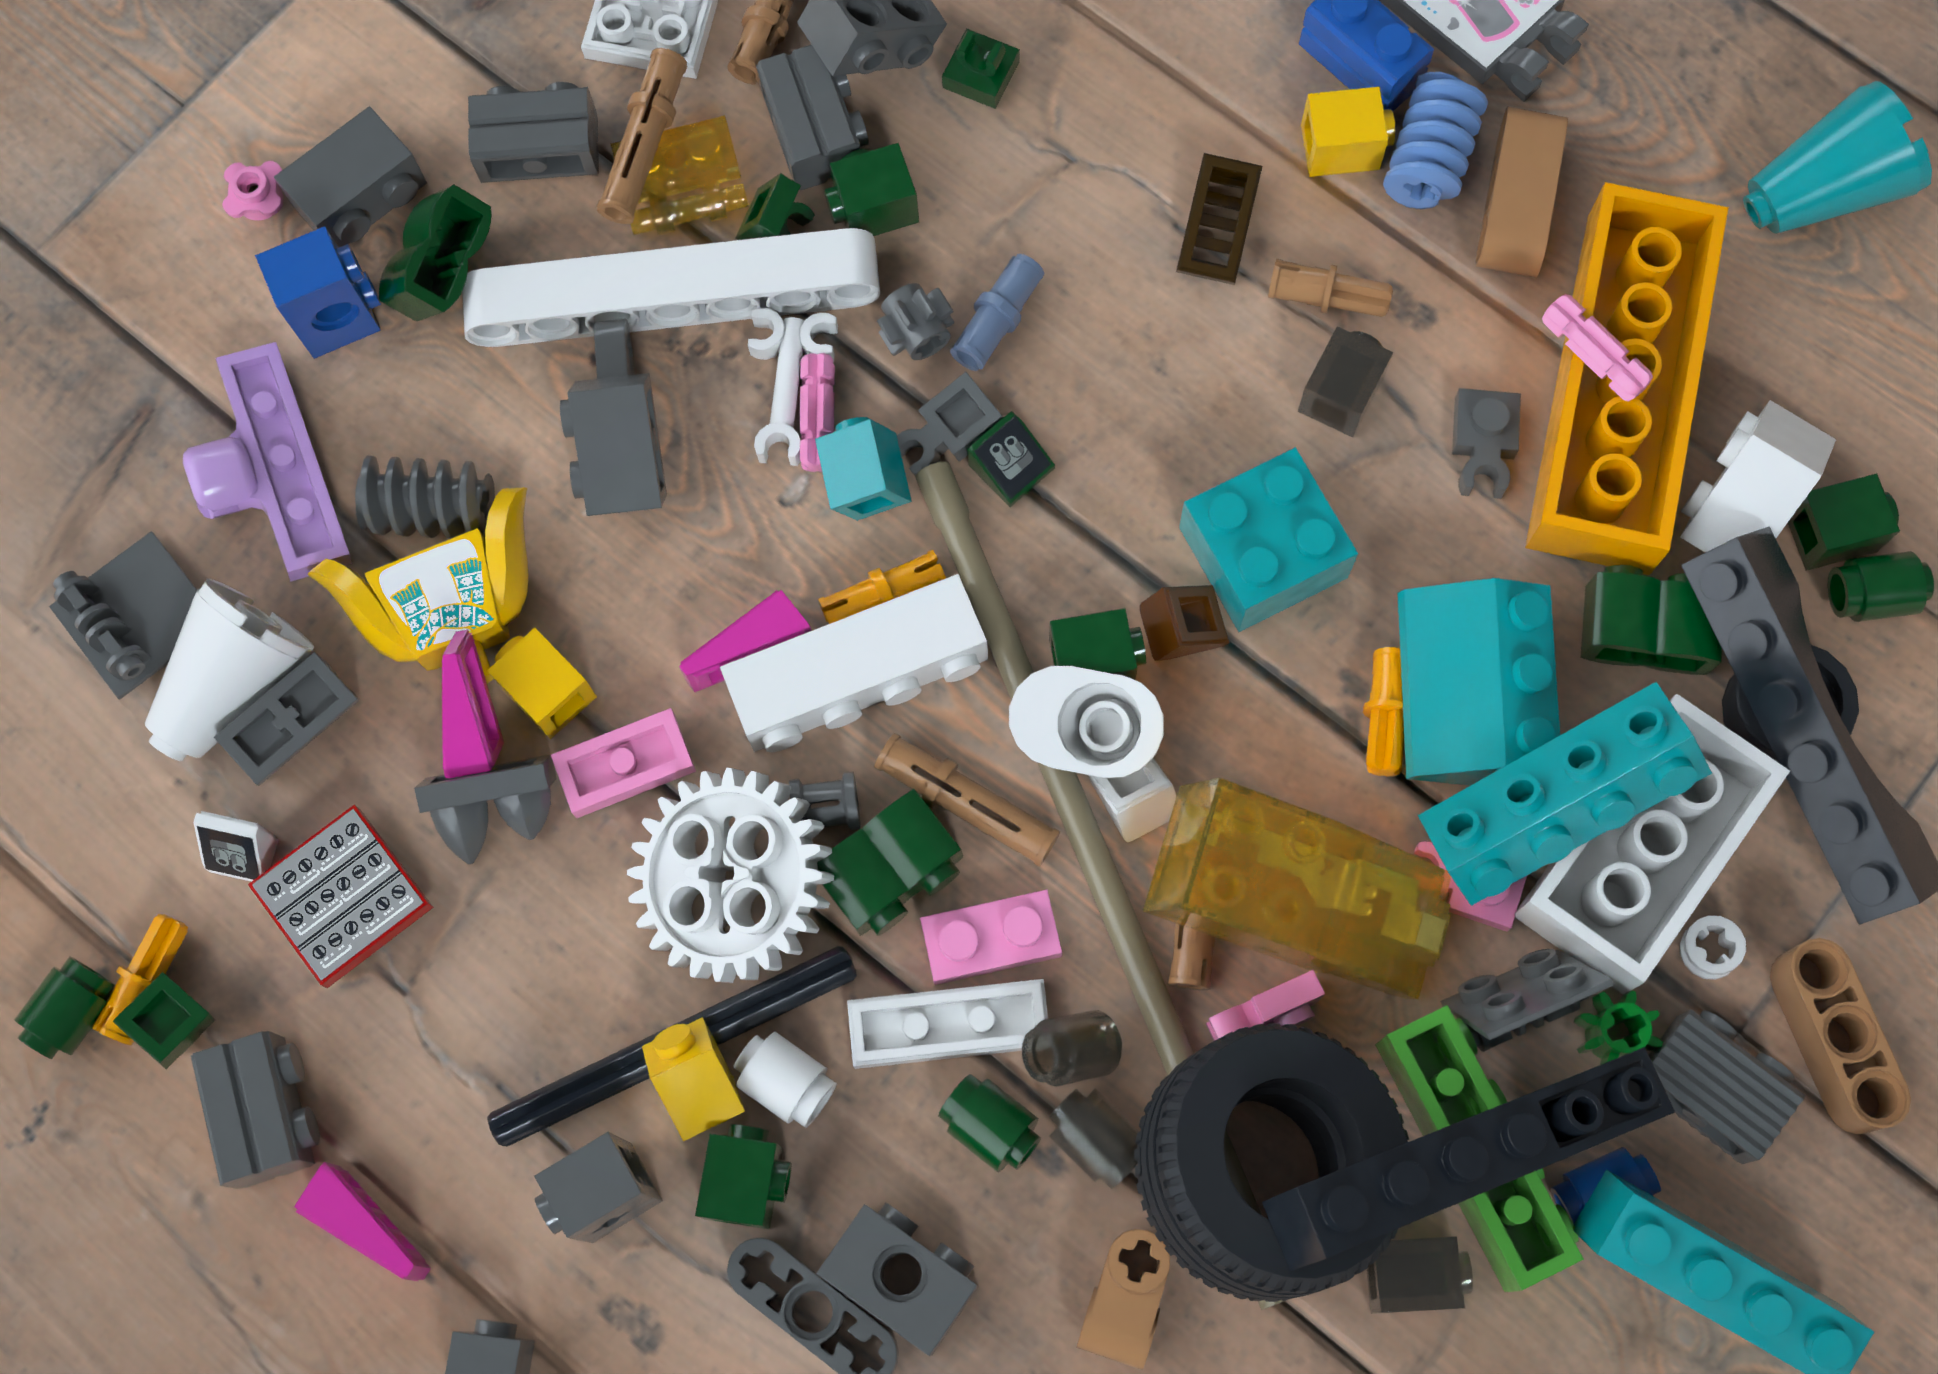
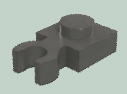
M964 372L918 409L928 422L923 428L908 429L897 435L901 456L903 457L915 447L923 448L922 458L909 468L915 476L921 469L940 462L941 455L948 449L960 462L968 455V449L971 445L1003 419V416L969 374Z
M1458 389L1454 403L1452 454L1470 456V460L1464 466L1458 481L1459 491L1462 496L1470 495L1474 487V476L1484 474L1489 476L1494 483V498L1501 499L1510 483V471L1502 459L1514 460L1519 451L1521 393Z

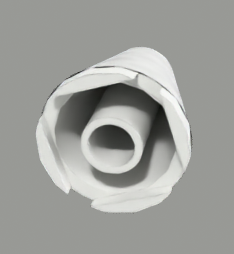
M207 579L195 593L146 718L145 726L153 733L149 739L150 744L166 756L177 761H183L186 755L201 758L218 743L214 738L216 734L311 655L314 648L313 644L301 632L272 612L268 616L252 606L253 599L223 583Z

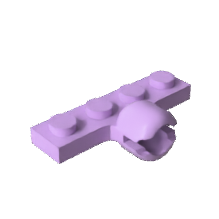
M273 342L215 358L236 419V430L229 437L190 447L183 454V466L199 511L204 517L214 519L249 508L262 509L269 517L290 582L308 577V572L325 558L343 565L352 564L277 343Z

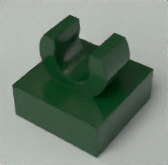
M966 28L942 74V86L946 90L996 109L1020 62V49Z
M780 173L760 186L735 239L745 240L791 235L787 228V219H792L801 226L811 222L815 216L811 208L803 203L794 202L801 185Z
M163 972L113 1020L127 1036L165 1069L181 1056L215 1021L208 1011Z

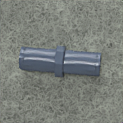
M1017 254L1016 257L1012 256L991 290L980 294L974 303L976 313L950 349L952 357L962 366L973 371L982 370L1006 333H1012L1021 322L1020 312L1045 274L1043 268L1035 260L1024 254Z

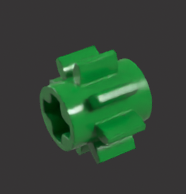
M1630 990L1623 994L1617 1004H1613L1610 996L1603 991L1592 997L1593 1006L1598 1014L1582 1013L1574 1019L1575 1024L1585 1029L1586 1042L1582 1043L1577 1048L1579 1054L1591 1051L1601 1059L1600 1065L1643 1047L1646 1048V1051H1654L1663 1045V1041L1658 1037L1652 1036L1651 1022L1656 1020L1660 1013L1658 1010L1646 1013L1641 1007L1635 1005L1637 999L1636 991ZM1624 1023L1628 1028L1629 1035L1613 1042L1608 1036L1607 1029L1613 1025Z

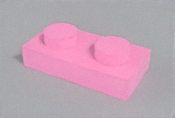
M671 708L551 755L571 813L576 819L696 772L679 724Z
M1048 890L920 918L934 985L1062 957Z

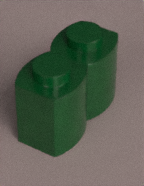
M455 184L422 199L413 208L405 223L403 249L398 251L389 260L383 270L379 283V301L416 322L448 310L458 300L464 289L468 274L467 259L481 248L487 238L492 218L491 206Z
M1613 565L1605 568L1604 572H1597L1585 586L1580 658L1603 664L1645 666L1659 671L1690 675H1707L1722 662V647L1685 573L1669 576L1667 580L1661 581L1644 576L1643 570L1638 567Z
M912 789L882 810L863 828L832 848V853L817 862V870L834 875V881L821 885L861 936L873 929L878 936L891 929L907 915L908 910L903 904L923 889L931 896L952 882L960 873L955 864L963 858L962 849L915 789Z

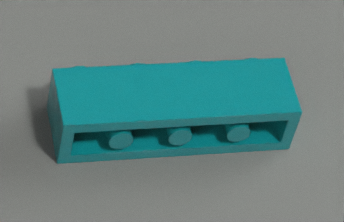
M1609 1170L1605 1171L1574 1223V1232L1597 1255L1805 1374H1850L1875 1333L1838 1302Z

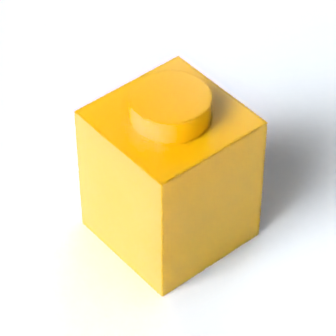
M1380 87L1320 92L1307 95L1301 128L1309 177L1380 170L1386 147L1393 146L1395 142L1393 111L1391 109L1383 110Z
M533 628L525 637L521 635L516 636L503 645L495 656L496 663L487 670L501 689L550 740L597 698L585 678L536 628Z
M703 1017L689 1024L670 1026L660 1032L652 1042L642 1046L650 1079L683 1142L745 1112L734 1077Z

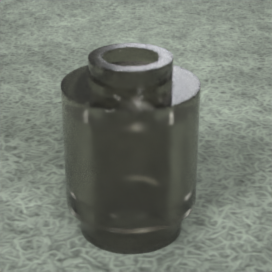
M1090 1010L1042 1020L1025 1035L1022 1043V1059L1029 1075L1038 1082H1045L1055 1087L1110 1075L1118 1067L1122 1055V1039L1117 1026L1106 1013L1099 1010Z
M1075 1088L1048 1116L1057 1125L1049 1137L1094 1182L1100 1178L1110 1189H1113L1138 1164L1134 1159V1150L1138 1148L1135 1141L1137 1133L1140 1131L1096 1088L1086 1096Z

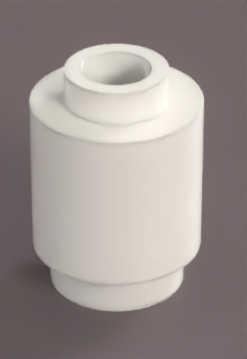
M773 1032L765 1040L758 1035L754 1036L745 1046L734 1064V1069L741 1073L736 1084L737 1088L787 1124L795 1120L805 1128L819 1115L837 1085L836 1082L825 1075L827 1072L825 1066L777 1032Z

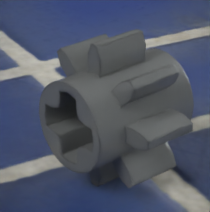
M907 284L892 292L883 301L881 309L885 316L879 318L877 323L881 328L879 334L893 356L906 349L913 360H922L934 355L949 342L951 334L947 328L954 324V320L951 317L954 311L940 288H936L926 295L920 284Z

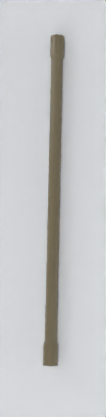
M937 462L921 469L915 478L934 524L942 532L1012 701L1017 687L1034 671L971 524L968 506L950 463ZM1038 763L1168 1076L1178 1064L1194 1054L1077 773L1050 768ZM1225 1129L1224 1155L1230 1178L1245 1202L1262 1215ZM1282 1300L1276 1302L1258 1301L1261 1310L1284 1302Z

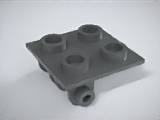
M151 531L89 577L78 576L75 571H67L59 575L53 582V586L56 589L54 594L56 601L49 607L115 696L120 700L168 664L197 589Z
M1541 949L1523 956L1519 959L1517 968L1499 976L1482 975L1467 980L1458 987V994L1440 1002L1442 1007L1448 1005L1452 1014L1466 1024L1479 1050L1485 1052L1490 1048L1513 1039L1511 1030L1517 1036L1526 1034L1525 1024L1529 1022L1535 1028L1544 1026V1020L1552 1022L1580 1010L1581 1001L1613 986L1614 983L1611 978L1560 950Z

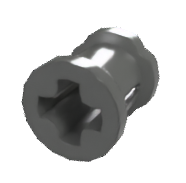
M854 772L844 773L842 780L804 785L800 779L789 780V786H791L790 799L796 797L807 800L810 803L801 821L812 819L822 822L824 827L848 825L850 830L861 829ZM840 801L836 806L811 809V805L815 803Z

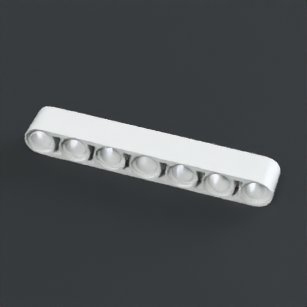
M857 228L482 268L467 274L466 283L462 291L465 339L469 343L484 347L594 336L595 322L627 319L630 332L752 319V310L758 308H770L780 316L855 308L873 303L879 298L881 293L875 238L872 233Z

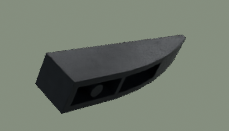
M1643 1047L1263 1201L1262 1204L1289 1269L1292 1271L1334 1256L1675 1113V1110L1646 1048Z

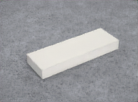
M1044 979L847 1000L852 1060L855 1069L1051 1047Z

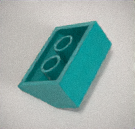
M1490 578L1410 588L1398 592L1406 779L1471 786L1560 736L1550 585Z

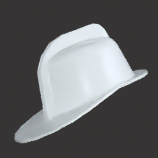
M1049 666L1032 673L1017 687L1009 705V728L1017 746L1033 761L1050 768L1101 778H1123L1142 770L1156 756L1164 737V714L1156 696L1141 682L1123 675L1080 667Z

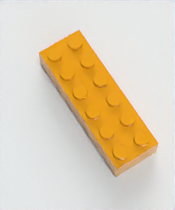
M1607 182L1604 183L1587 217L1572 297L1586 309L1582 315L1586 319L1593 316L1629 350L1626 357L1630 361L1637 358L1652 372L1653 378L1647 388L1631 401H1625L1608 386L1612 382L1608 376L1601 379L1565 344L1569 340L1565 336L1526 539V549L1604 566H1635L1642 569L1645 575H1650L1670 551L1729 207Z

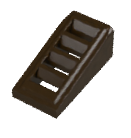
M1203 154L1176 272L1235 285L1263 166L1212 154ZM1209 182L1244 189L1242 198L1207 191ZM1204 203L1239 211L1237 220L1202 213ZM1199 225L1233 232L1232 242L1197 235ZM1194 247L1229 254L1227 266L1192 258Z

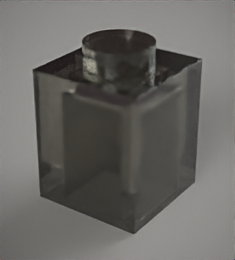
M1337 326L1304 388L1298 412L1353 438L1385 377L1393 352L1383 348L1382 344L1375 337L1361 331L1349 332Z
M1457 1236L1389 1240L1390 1245L1384 1252L1379 1253L1380 1257L1373 1264L1368 1265L1366 1269L1371 1314L1465 1308L1463 1294H1471L1473 1290L1470 1257L1467 1251L1459 1252Z

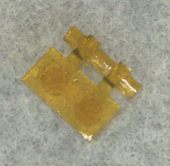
M725 115L663 131L651 170L638 202L639 204L649 201L650 207L635 210L634 221L630 223L633 235L657 230L659 236L675 232V225L706 217H709L710 222L728 218L726 212L749 207L743 183L721 189L719 187V183L741 178ZM621 141L611 143L614 159ZM699 188L702 189L701 194L668 202L667 196Z

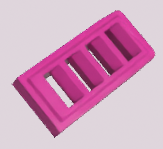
M776 590L681 661L679 668L687 684L694 692L725 681L720 669L721 666L808 633L812 629L784 592Z
M468 629L455 632L442 659V746L445 778H455L491 771L504 744L474 639Z
M324 1162L318 1168L294 1206L297 1209L296 1212L400 1278L412 1281L424 1280L431 1269L425 1262V1259L352 1175L341 1166Z

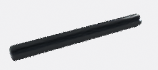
M837 946L676 1024H689L703 1017L718 1046L853 981L857 976L856 969L847 950L843 946ZM663 1030L490 1112L487 1120L495 1141L498 1145L508 1147L649 1079L650 1076L642 1046L652 1042Z

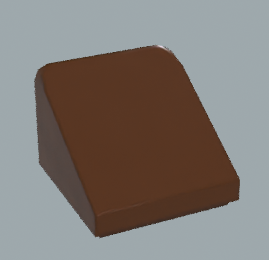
M1213 585L1163 587L1140 604V614L1151 654L1155 661L1170 660L1224 647L1229 644Z

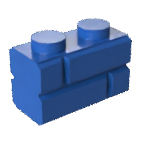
M1315 0L1306 9L1303 21L1304 28L1301 31L1299 45L1349 89L1380 87L1383 110L1391 109L1392 111L1397 109L1412 95L1413 90L1416 89L1415 84L1418 75L1427 73V66L1430 64L1434 52L1432 46L1417 33H1411L1409 27L1379 0Z

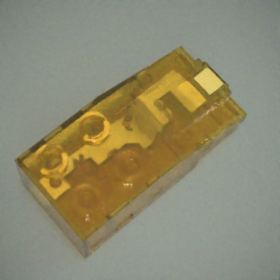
M1219 777L1179 786L1143 912L1304 969L1314 970L1316 973L1332 974L1392 996L1405 999H1419L1427 967H1434L1435 961L1439 960L1451 917L1449 909L1451 904L1446 903L1445 899L1451 876L1443 868L1341 822Z

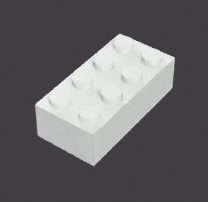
M1678 694L1670 702L1695 737L1712 774L1697 781L1686 792L1668 797L1637 814L1624 826L1608 830L1572 850L1564 859L1550 863L1514 914L1515 918L1567 955L1611 978L1614 983L1612 987L1622 994L1633 990L1646 981L1790 772V770Z

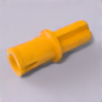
M1384 647L1375 650L1373 653V677L1370 700L1363 706V714L1370 719L1366 764L1370 774L1393 777L1399 775L1402 771L1404 750L1400 648Z
M158 914L154 917L128 968L118 966L116 972L120 974V977L113 988L114 990L108 1002L91 1027L93 1030L127 1045L133 1044L134 1041L113 1020L162 972L166 974L188 932V927L183 922L165 914Z

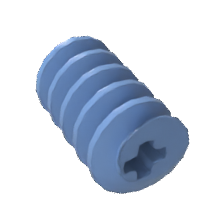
M1427 72L1418 75L1415 84L1416 89L1413 90L1409 102L1410 108L1406 111L1402 124L1403 129L1400 131L1397 139V149L1393 152L1389 164L1390 170L1386 173L1383 186L1386 193L1394 201L1408 208H1433L1439 204V200L1452 199L1459 195L1463 185L1460 177L1466 174L1469 166L1466 157L1473 152L1475 146L1473 136L1479 133L1482 124L1479 116L1485 113L1488 105L1486 95L1477 87L1444 72Z

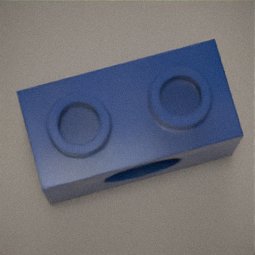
M325 226L255 255L277 309L314 359L381 331L372 311L373 308L380 306L381 302L366 271H362L350 245L346 244L338 247Z

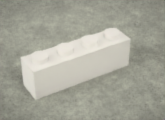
M956 574L723 665L720 669L753 751L766 748L767 752H777L797 744L803 738L801 733L825 724L828 729L848 725L862 716L861 710L882 701H885L886 705L889 706L906 702L920 694L922 691L920 686L944 677L946 682H955L967 678L981 668L979 663L988 660L987 640L960 576Z

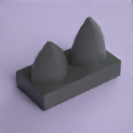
M552 754L496 764L491 771L455 778H445L444 774L427 777L414 788L419 812L430 811L436 830L447 847L467 864L475 862L486 839L488 827L487 800H494L500 816L516 833L528 840L535 839L547 820L551 805L550 786L557 779L551 757Z

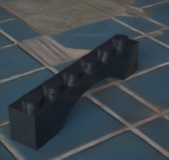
M1770 526L1738 536L1681 564L1779 764L1790 770L1786 778L1858 924L1861 925L1918 905L1938 892V861L1919 823L1895 800L1877 778L1856 747L1834 706L1810 645L1802 612L1799 584Z

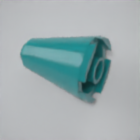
M1874 81L1865 86L1858 87L1748 181L1749 194L1743 197V203L1753 224L1759 229L1766 226L1771 232L1778 234L1911 197L1927 188L1931 184L1932 178L1929 153L1923 137L1911 143L1903 127V124L1913 119L1907 107L1895 92L1881 81Z

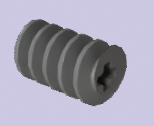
M367 455L363 461L356 484L357 522L361 529L366 530L368 527L372 533L377 535H385L393 528L397 535L409 537L417 529L421 536L434 538L442 530L445 537L451 539L478 528L485 537L488 513L495 498L494 481L489 473L485 475L484 480H478L475 465L472 461H465L460 477L453 478L450 462L448 460H440L435 476L429 477L424 459H415L409 476L404 475L401 459L399 457H391L385 474H380L377 458Z

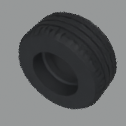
M1269 1023L1266 1026L1258 1024L1251 1028L1245 1027L1230 1032L1209 1043L1178 1064L1160 1082V1086L1154 1090L1151 1096L1152 1100L1147 1103L1144 1109L1145 1115L1140 1119L1139 1127L1141 1131L1136 1136L1135 1143L1138 1145V1148L1134 1150V1159L1138 1162V1165L1135 1166V1177L1138 1178L1139 1183L1136 1186L1138 1194H1142L1144 1199L1141 1201L1143 1211L1147 1210L1149 1217L1146 1219L1150 1226H1155L1157 1230L1155 1233L1159 1242L1163 1241L1166 1245L1164 1249L1170 1256L1175 1255L1177 1257L1176 1262L1182 1268H1187L1191 1276L1196 1279H1203V1283L1208 1287H1217L1218 1292L1227 1295L1233 1294L1234 1297L1242 1300L1249 1298L1250 1301L1265 1300L1266 1302H1276L1306 1296L1346 1282L1353 1278L1354 1275L1366 1270L1368 1265L1373 1264L1380 1257L1379 1253L1384 1252L1390 1245L1389 1240L1395 1238L1398 1229L1324 1260L1290 1271L1269 1219L1260 1215L1245 1202L1230 1178L1224 1155V1135L1230 1114L1238 1104L1245 1101H1254L1272 1106L1290 1117L1304 1132L1316 1157L1318 1178L1408 1142L1407 1130L1402 1125L1404 1124L1402 1114H1399L1396 1108L1398 1105L1394 1098H1390L1389 1090L1385 1083L1382 1084L1379 1080L1380 1076L1373 1069L1369 1070L1368 1064L1362 1057H1356L1355 1051L1348 1047L1343 1048L1338 1040L1334 1038L1329 1039L1326 1034L1318 1031L1313 1033L1311 1029L1303 1026L1297 1028L1294 1024L1281 1026L1278 1023Z

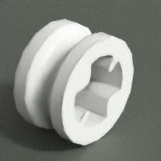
M1706 916L1698 919L1684 932L1680 942V955L1684 965L1693 974L1703 979L1716 980L1727 976L1742 962L1746 953V940L1741 929L1734 922L1722 916ZM1709 931L1719 934V945L1729 949V956L1727 957L1723 954L1715 963L1706 961V950L1696 946V938L1698 937L1700 941H1703L1709 935Z

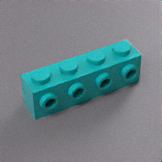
M1654 682L1422 812L1418 817L1448 873L1472 906L1487 897L1504 892L1512 883L1537 869L1564 859L1572 850L1608 830L1624 826L1637 814L1668 797L1686 792L1697 781L1707 777L1712 772L1695 737L1657 682Z

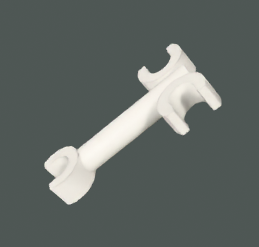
M758 308L752 310L751 317L754 327L769 328L773 331V334L763 340L748 339L750 355L763 360L774 358L778 354L779 356L770 424L759 430L755 437L754 447L759 463H767L769 447L776 442L787 443L789 445L788 458L790 465L798 466L800 463V438L794 429V420L800 381L801 359L803 352L805 355L825 353L830 355L834 362L833 346L816 344L813 339L820 333L837 334V318L829 313H817L811 315L805 321L796 317H788L783 320L776 311L770 308Z

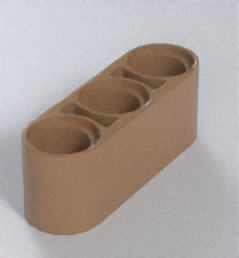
M1507 106L1497 139L1475 266L1534 278L1538 276L1548 242L1567 133V117Z
M1817 938L1807 940L1779 955L1771 966L1770 980L1772 988L1831 1119L1844 1131L1854 1134L1870 1133L1894 1127L1902 1122L1910 1110L1911 1096L1909 1088L1846 952L1833 941ZM1801 958L1810 960L1820 970L1822 980L1819 989L1811 987L1801 977L1799 971ZM1830 1021L1838 1022L1848 1032L1850 1044L1846 1053L1835 1048L1829 1040L1828 1026ZM1861 1084L1872 1089L1877 1096L1879 1105L1875 1117H1870L1864 1113L1858 1105L1857 1091Z

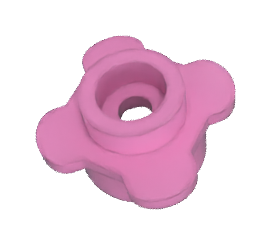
M266 161L261 166L246 167L242 163L230 165L224 172V179L229 184L228 196L223 200L222 204L225 212L233 218L244 216L258 221L268 219L277 214L283 205V192L274 178L275 175L282 171L279 164L274 161ZM251 186H258L255 191L248 192Z

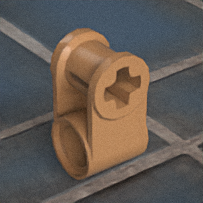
M1133 1229L1123 1232L1113 1241L1106 1257L1098 1287H1094L1076 1348L1143 1370L1160 1314V1308L1158 1307L1170 1268V1256L1164 1249L1166 1245L1163 1241L1159 1242L1154 1233L1148 1230ZM1138 1240H1144L1149 1243L1148 1255L1158 1260L1157 1268L1154 1273L1143 1271L1139 1281L1127 1278L1128 1266L1119 1261V1254L1122 1248L1134 1250Z

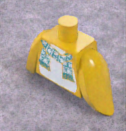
M503 488L499 491L488 513L485 537L478 528L366 572L365 576L368 583L348 566L326 558L308 572L307 575L330 592L356 629L380 654L397 662L417 661L427 671L442 667L443 654L455 632L468 629L469 633H472L486 683H489L493 678L487 671L491 666L485 649L505 642L510 638L508 624L520 615L527 597L529 579L524 530L527 488Z

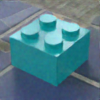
M1296 447L1185 501L1183 504L1179 529L1209 582L1213 585L1217 596L1238 633L1347 579L1358 556L1356 548Z

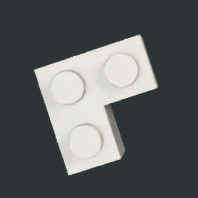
M1771 400L1758 417L1747 411L1728 438L1727 445L1716 460L1726 468L1713 486L1702 480L1681 510L1690 519L1680 537L1705 553L1738 536L1769 526L1775 538H1777L1821 478L1836 439Z

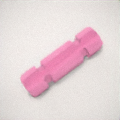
M1564 294L1559 297L1546 310L1542 318L1543 323L1557 337L1565 335L1569 339L1565 344L1601 379L1608 376L1612 380L1608 386L1623 400L1631 401L1636 398L1650 384L1653 378L1652 372L1637 358L1630 361L1626 357L1629 350L1593 316L1586 319L1582 315L1586 309L1571 295Z
M806 354L801 359L800 379H802L803 385L800 387V433L802 439L800 441V462L805 471L822 472L815 439L834 432L833 385L835 366L833 358L828 354Z

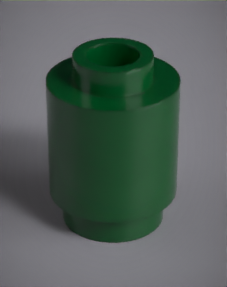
M1912 551L1848 559L1843 566L1834 567L1829 573L1827 583L1829 602L1837 617H1850L1855 622L1920 614L1926 605V601L1930 600L1934 593L1933 573L1929 565L1921 562L1919 557Z
M70 956L61 969L57 967L51 969L14 1019L24 1028L18 1039L49 1059H53L59 1050L72 1055L92 1029L91 1027L108 1002V999H106L107 995L115 984Z
M972 1074L966 1076L957 1085L943 1104L938 1115L939 1118L949 1125L947 1133L996 1172H1000L1008 1164L1018 1170L1027 1161L1041 1140V1137L1034 1132L1039 1121L1037 1116L991 1080L986 1079L981 1082Z

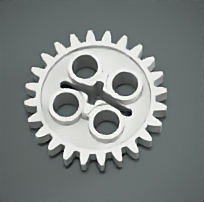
M726 768L723 779L719 774L703 771L700 777V788L696 784L686 781L678 783L680 802L665 797L658 799L660 809L665 815L662 821L648 818L643 819L642 824L653 836L650 843L635 842L631 848L645 857L644 865L627 870L628 876L643 880V889L633 893L628 898L631 903L647 905L648 911L640 917L636 925L638 928L658 929L649 947L652 950L658 951L672 949L668 960L669 966L686 968L690 965L691 977L708 979L713 973L715 982L733 983L736 973L742 980H757L760 971L759 964L765 970L779 971L782 969L779 950L794 955H800L803 952L801 944L796 937L798 931L816 934L819 931L818 926L808 914L811 908H829L830 903L825 898L816 894L817 885L834 881V875L817 870V862L832 853V848L813 844L812 839L820 833L824 825L822 822L812 819L801 821L810 803L807 800L796 797L788 800L791 786L788 784L774 781L769 785L768 775L751 771L746 778L744 771ZM734 817L736 821L730 827L729 821ZM705 828L708 832L709 841L704 853L698 856L695 849L696 837ZM766 828L769 835L768 848L758 858L754 850L755 837L759 831ZM734 870L733 880L725 881L726 871ZM701 893L705 902L704 913L695 922L691 908L693 900ZM761 893L765 899L766 909L760 922L755 924L751 917V905L755 897ZM728 923L730 926V931L726 934L723 928H725V926Z

